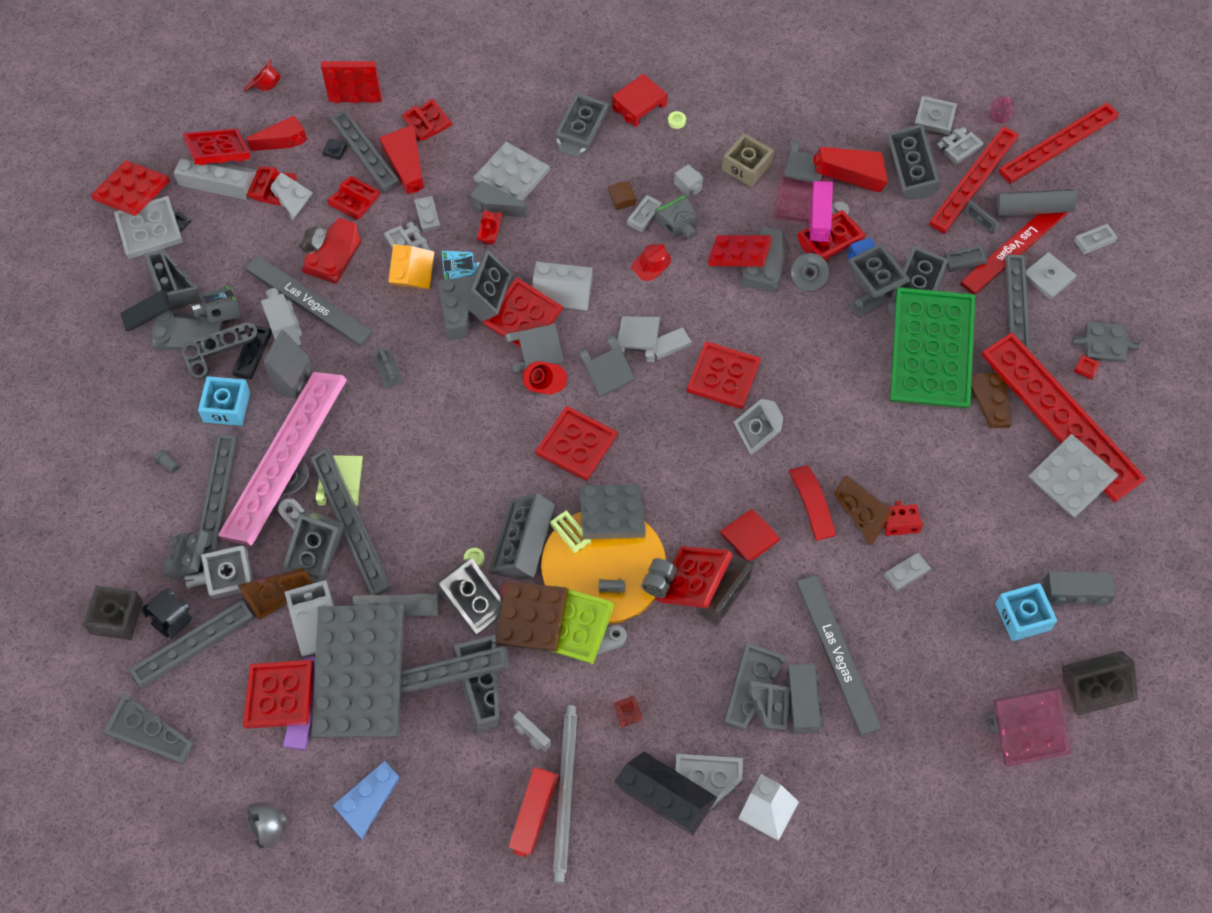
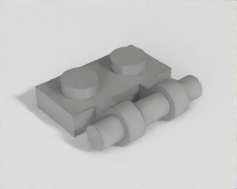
M965 127L956 128L949 136L942 137L935 144L937 150L946 148L944 155L955 165L980 150L984 144L972 132L965 135L967 132Z
M409 222L406 225L408 228L406 230H403L400 225L384 233L392 249L393 244L430 251L427 240L422 238L419 228L414 226L413 222ZM412 237L416 241L411 242L409 238Z

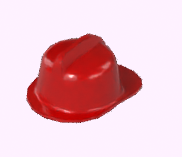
M272 59L243 88V91L248 90L252 86L261 91H268L275 87L281 75L271 65Z
M650 244L635 259L631 269L642 281L653 280L671 264V255L667 253L664 244Z
M535 361L523 370V382L530 391L552 395L565 388L567 375L565 370L559 365Z

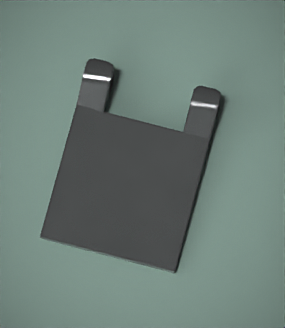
M794 140L784 177L812 183L814 181H821L822 174L816 173V167L813 164L814 155L799 152L801 142Z
M555 324L508 333L504 336L506 343L519 340L524 362L514 364L511 367L513 373L522 372L529 364L535 361L553 364L564 362Z
M614 334L607 337L612 350L593 360L586 348L579 351L600 397L635 380Z

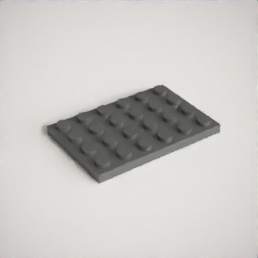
M402 604L318 606L312 718L313 738L399 737L404 606Z

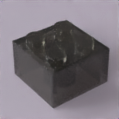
M95 585L83 626L92 635L131 640L143 600L137 591Z

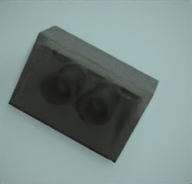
M731 558L709 607H696V614L717 627L750 581L754 562Z
M1123 651L1062 666L1063 684L1077 716L1138 700L1135 661Z

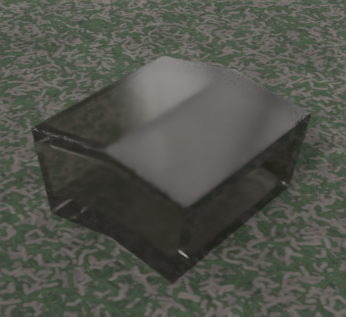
M318 226L306 230L304 239L298 247L307 254L319 250L325 240L327 230Z

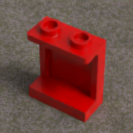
M642 74L612 95V109L614 112L620 113L627 123L637 127L642 116L656 106L663 108L667 105L668 94L645 74Z

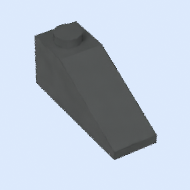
M481 181L469 196L471 207L477 212L486 210L491 213L501 212L505 216L527 217L529 215L527 203L484 181Z

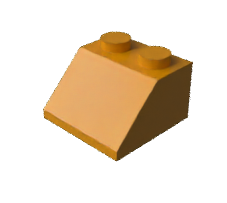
M393 244L389 283L394 286L430 289L435 252L413 246Z

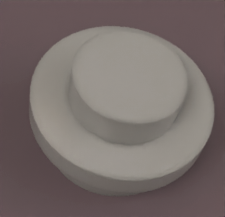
M835 202L832 204V215L841 210H844L847 215L849 214V207L846 203Z

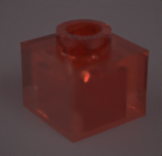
M634 695L614 702L613 709L621 728L642 721V713ZM629 711L631 715L624 716V712Z

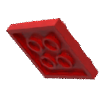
M321 61V70L329 102H382L376 61Z
M237 128L183 133V140L195 165H207L208 163L222 164L226 161L242 162L250 159V151Z
M125 160L91 194V197L94 201L136 216L170 180L165 174Z
M516 277L506 290L498 315L483 321V324L504 337L508 333L552 325L562 312L563 306ZM519 340L512 342L521 348Z
M705 341L689 381L687 392L743 410L761 358Z
M566 406L535 450V455L588 481L618 436V432Z
M681 546L672 563L677 568V574L673 582L669 583L670 588L666 597H656V599L660 603L708 608L733 554L729 550Z
M312 660L250 664L243 727L249 729L308 725L314 662Z

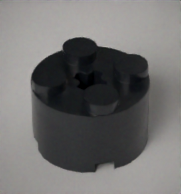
M169 588L161 590L141 608L146 618L148 616L151 617L152 622L150 624L164 637H170V639L192 620L191 615L188 613L190 610L189 606L182 600L179 602Z

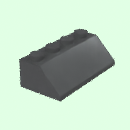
M538 493L510 500L489 573L518 580L534 578L544 540L548 533V526L553 516L554 503Z

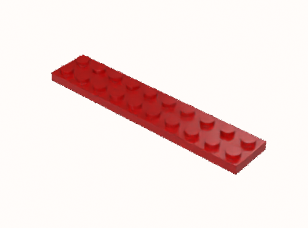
M1013 332L982 352L981 356L1060 444L1071 434L1074 435L1118 474V477L1104 490L1114 503L1147 479Z

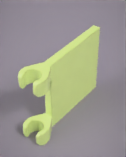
M333 456L355 506H357L363 456ZM319 479L316 500L318 505H325L326 492Z

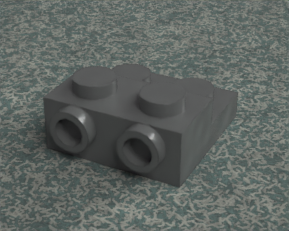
M200 530L192 535L183 532L174 536L169 543V555L164 561L163 575L180 580L186 575L198 572L208 533Z

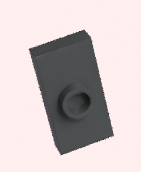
M983 245L945 253V258L949 259L947 263L949 272L987 264Z

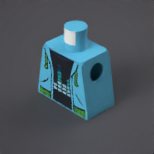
M442 251L444 280L475 275L480 262L474 263L473 253Z

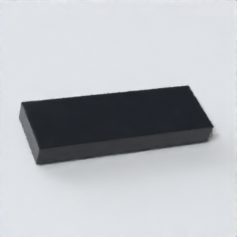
M160 290L121 312L125 331H132L170 310L172 307L167 291Z
M256 326L257 338L253 342L244 344L232 371L233 376L252 380L272 333L271 329Z

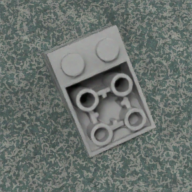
M326 580L285 592L302 658L316 654L318 606H334Z

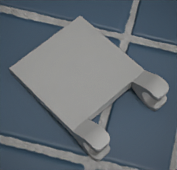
M622 316L618 343L624 356L625 349L646 350L647 362L655 361L660 317Z

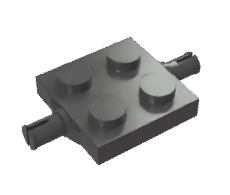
M1087 322L1085 325V336L1072 337V344L1084 345L1086 356L1093 360L1125 363L1127 361V349H1140V342L1128 341L1126 325Z

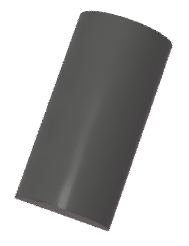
M923 124L887 133L904 196L914 200L933 195L939 189L940 181Z
M1061 189L994 193L996 216L1074 212L1076 190Z
M913 245L903 269L910 281L899 286V288L937 291L949 259ZM895 288L888 305V312L893 318H895L897 288Z

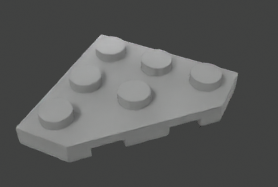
M676 754L675 771L718 797L711 807L712 809L742 782L743 758Z

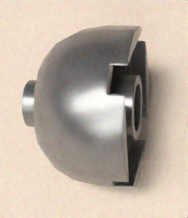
M257 802L247 805L246 815L250 831L252 830L254 836L258 837V840L254 841L257 849L261 850L275 844L283 833V825L286 824L283 811L278 812L276 806L268 802Z

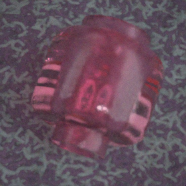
M1000 96L995 98L989 110L990 118L997 123L1008 122L1015 109L1014 102L1008 97Z

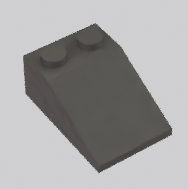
M879 244L848 260L853 279L859 287L874 298L910 281L883 244Z
M281 330L265 358L264 364L274 392L296 399L298 394L303 391L307 377L312 375L313 366L309 356L285 331Z
M308 510L300 513L281 572L304 568L313 584L323 581L339 545L345 524Z
M472 558L465 559L433 584L445 601L476 635L501 614L502 598Z

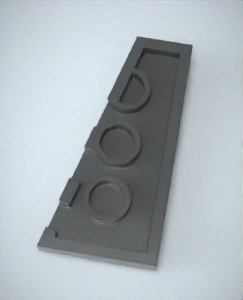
M750 643L745 644L723 724L742 731L746 729L756 711L747 683L753 681L771 684L787 656Z
M125 693L103 731L106 736L184 765L193 747L191 741L162 722L161 719L151 714Z

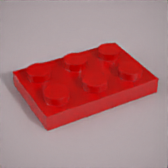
M717 235L708 258L709 266L764 267L772 243L771 235Z

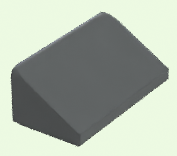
M968 201L965 210L968 216L990 234H994L1001 228L994 218L973 201Z

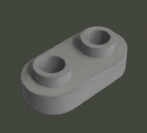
M285 499L278 506L280 516L294 531L299 514L305 510L294 499ZM288 509H293V512L286 513Z
M618 625L606 628L597 654L623 646L627 640L625 629ZM618 633L620 636L615 638L612 635Z

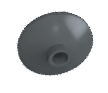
M807 253L795 260L791 269V277L798 288L804 291H815L823 287L827 282L829 267L821 256ZM811 269L814 270L813 276L808 275V271Z
M300 461L281 495L293 494L300 490L307 482L310 471L305 462Z

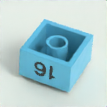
M207 376L198 409L204 423L243 426L250 396L247 381Z
M1040 583L1002 593L995 603L1011 641L1051 631L1057 622Z

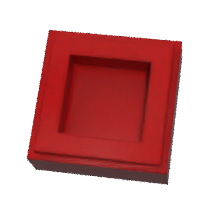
M1082 355L1073 372L1092 380L1100 362Z

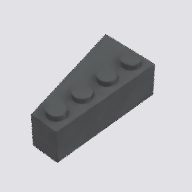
M496 635L454 645L453 658L496 648ZM497 672L461 680L476 734L497 729L499 722Z

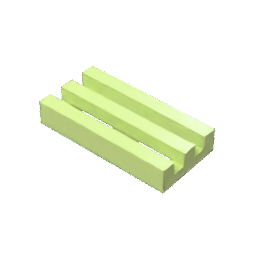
M566 510L551 520L550 525L576 554L579 549L582 550L585 548V545L591 544L592 540L583 539L581 542L563 520L565 517L583 538L582 528ZM557 522L560 523V525L566 530V532L571 536V538L576 542L577 545H575L572 542V540L567 536V534L562 530V528L557 524Z

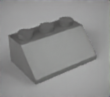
M536 262L532 287L562 305L563 309L588 311L593 282V268Z

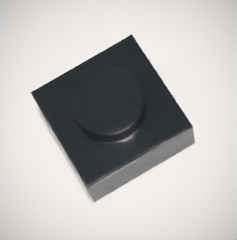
M329 139L322 152L323 156L340 160L347 145L345 142Z

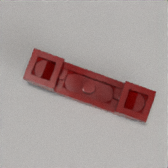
M806 465L790 469L791 479L795 488L798 489L810 520L809 525L815 540L819 541L836 536L826 500L811 468Z

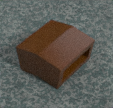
M629 181L608 186L616 210L635 205L637 198Z

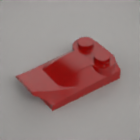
M841 210L832 215L829 242L810 241L809 227L798 232L797 238L806 254H817L828 262L829 258L850 247L854 242L864 239L865 233L844 210Z
M337 218L327 228L312 253L305 256L302 272L337 284L361 243L357 224Z

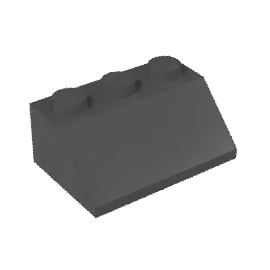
M488 249L484 250L469 289V311L481 322L498 315L513 274Z

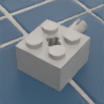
M269 289L266 292L268 299L262 300L261 303L274 339L276 340L279 332L283 330L297 345H300L299 337L303 335L290 300L286 301L284 294L279 295L277 289Z
M244 545L202 554L203 572L185 576L187 589L206 584L209 596L212 599L242 593L238 585L253 581L248 553ZM230 568L233 572L230 573V576H226L225 573Z

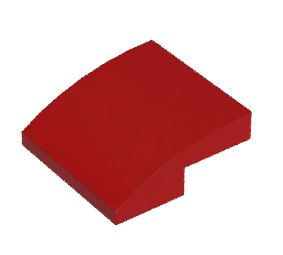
M433 98L420 108L415 105L402 115L409 126L413 124L415 134L420 141L426 140L453 125Z
M259 166L247 196L260 202L282 206L279 198L270 189L281 172H278L275 167ZM282 172L289 178L296 181L297 177L294 173Z
M350 176L340 184L339 191L328 198V205L355 220H359L377 200L380 191Z
M752 509L720 531L722 538L731 544L737 555L747 563H750L780 541L773 529Z

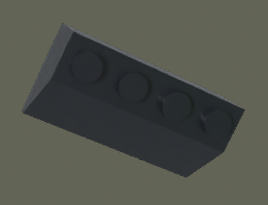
M642 752L626 763L614 781L620 790L692 836L718 798L646 752Z

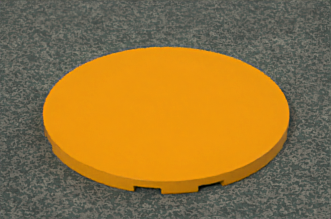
M581 512L572 515V517L582 528ZM567 519L564 520L565 523L571 528V530L576 534V536H577V537L581 540V542H582V541H583V538L578 534V532L573 528V526L567 521ZM646 522L645 538L591 539V544L585 545V548L579 549L576 554L554 530L543 550L541 561L544 585L566 587L573 591L613 602L615 606L608 624H616L641 614L655 601L656 597L645 592L641 588V583L645 575L649 573L648 568L653 559L666 560L665 551L658 535ZM559 524V526H560V527L562 528V530L567 534V536L572 540V542H573L575 545H577L576 542L571 538V536L566 532V530ZM618 578H621V580H625V593H620V595L610 592L599 593V579L618 580Z

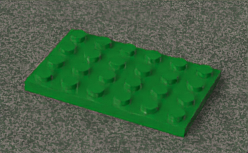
M897 287L890 385L891 402L970 408L975 315L974 294Z

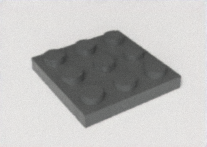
M640 484L579 485L583 539L645 538L646 530Z

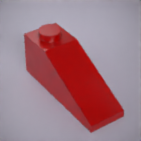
M294 115L247 137L246 140L250 151L299 146L307 141L304 128Z

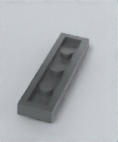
M438 594L353 595V605L402 604L404 606L403 616L439 614Z

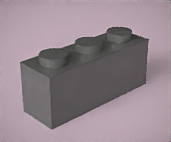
M1049 571L1044 578L1046 597L1054 605L1075 603L1077 606H1083L1088 603H1096L1097 606H1106L1115 597L1112 573Z
M815 664L789 665L787 681L788 687H790L789 704L792 734L819 733L820 727L824 726L823 713H819L822 696L821 692H817V684H820L819 671H815Z

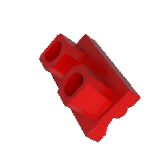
M483 210L477 241H482L486 245L496 243L502 219L501 212L491 213Z

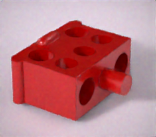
M896 501L894 503L895 506H889L892 513L885 523V535L921 532L923 522L920 520L917 504L902 505L901 501Z

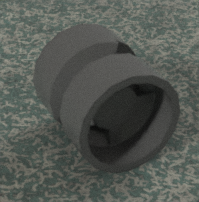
M655 558L648 568L649 573L645 575L641 588L654 597L664 598L670 588L669 583L673 582L677 574V568L666 560Z

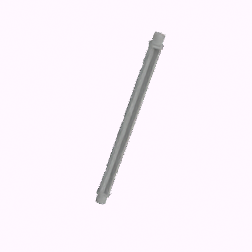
M568 705L566 714H564L553 865L554 883L560 884L564 883V877L567 872L577 728L576 706Z

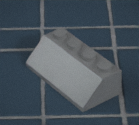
M189 156L180 158L174 175L178 186L248 200L247 192L257 169L228 163L195 165L192 157Z

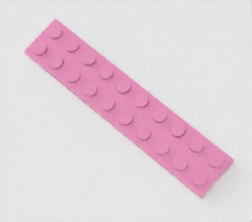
M312 373L219 532L218 537L221 540L249 546L253 545L344 386L346 379L343 375Z

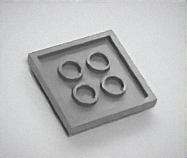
M505 142L473 178L478 184L484 181L523 201L550 171V166Z
M168 196L150 201L136 216L120 210L114 212L128 259L183 243Z
M1071 434L1028 478L1075 519L1118 477V474Z

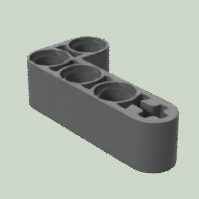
M246 322L184 344L182 353L192 377L201 380L208 375V367L204 358L253 342L258 335L256 326ZM249 328V330L252 331V336L248 337L247 334H244L246 332L245 329ZM236 331H239L242 340H239V337H238V334L236 333ZM228 334L234 335V342L226 343L224 341L225 336ZM208 341L216 342V347L213 350L206 349L205 345ZM195 347L197 354L195 356H188L186 353L188 348ZM198 365L204 367V372L201 375H196L193 372L194 368Z

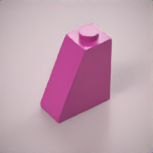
M813 182L809 203L810 241L829 242L832 221L833 182Z

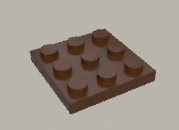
M507 582L496 634V644L557 652L569 589L566 587Z

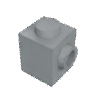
M689 164L675 173L674 184L687 197L693 194L696 195L701 191L703 177L700 172L695 171Z

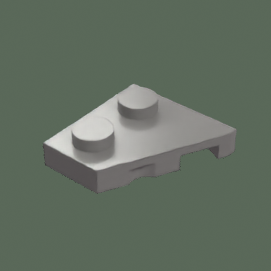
M282 172L270 188L274 195L279 198L282 207H285L289 212L291 220L296 218L313 194V192Z

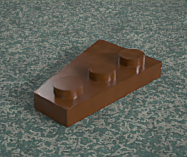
M972 373L971 392L976 397L989 427L1010 428L1011 418L1005 381L997 373Z
M844 476L834 493L846 512L850 513L853 517L854 524L858 530H861L866 537L865 541L867 544L872 545L892 510L849 476Z
M299 568L239 584L238 587L260 620L287 604L286 591L313 584L305 569Z

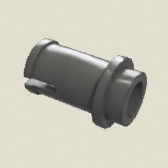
M159 450L155 454V462L161 464L171 474H174L180 468V464L169 456L168 451Z
M618 578V580L599 579V593L610 592L618 593V595L625 593V580H621V578Z

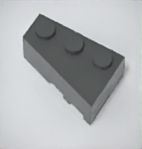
M163 249L144 254L146 269L155 293L160 290H166L171 309L200 301L199 288L188 279L185 273H182L177 264Z
M475 275L438 281L448 341L467 338L471 321L469 289Z

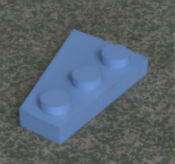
M384 761L337 801L333 807L363 840L368 828L374 822L384 802L387 801L400 778Z

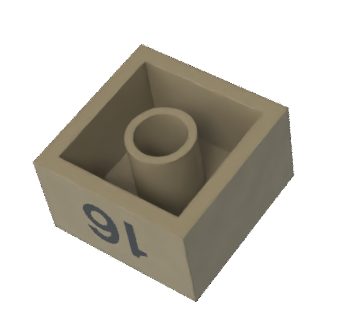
M743 133L723 156L722 171L752 188L772 165L774 150Z

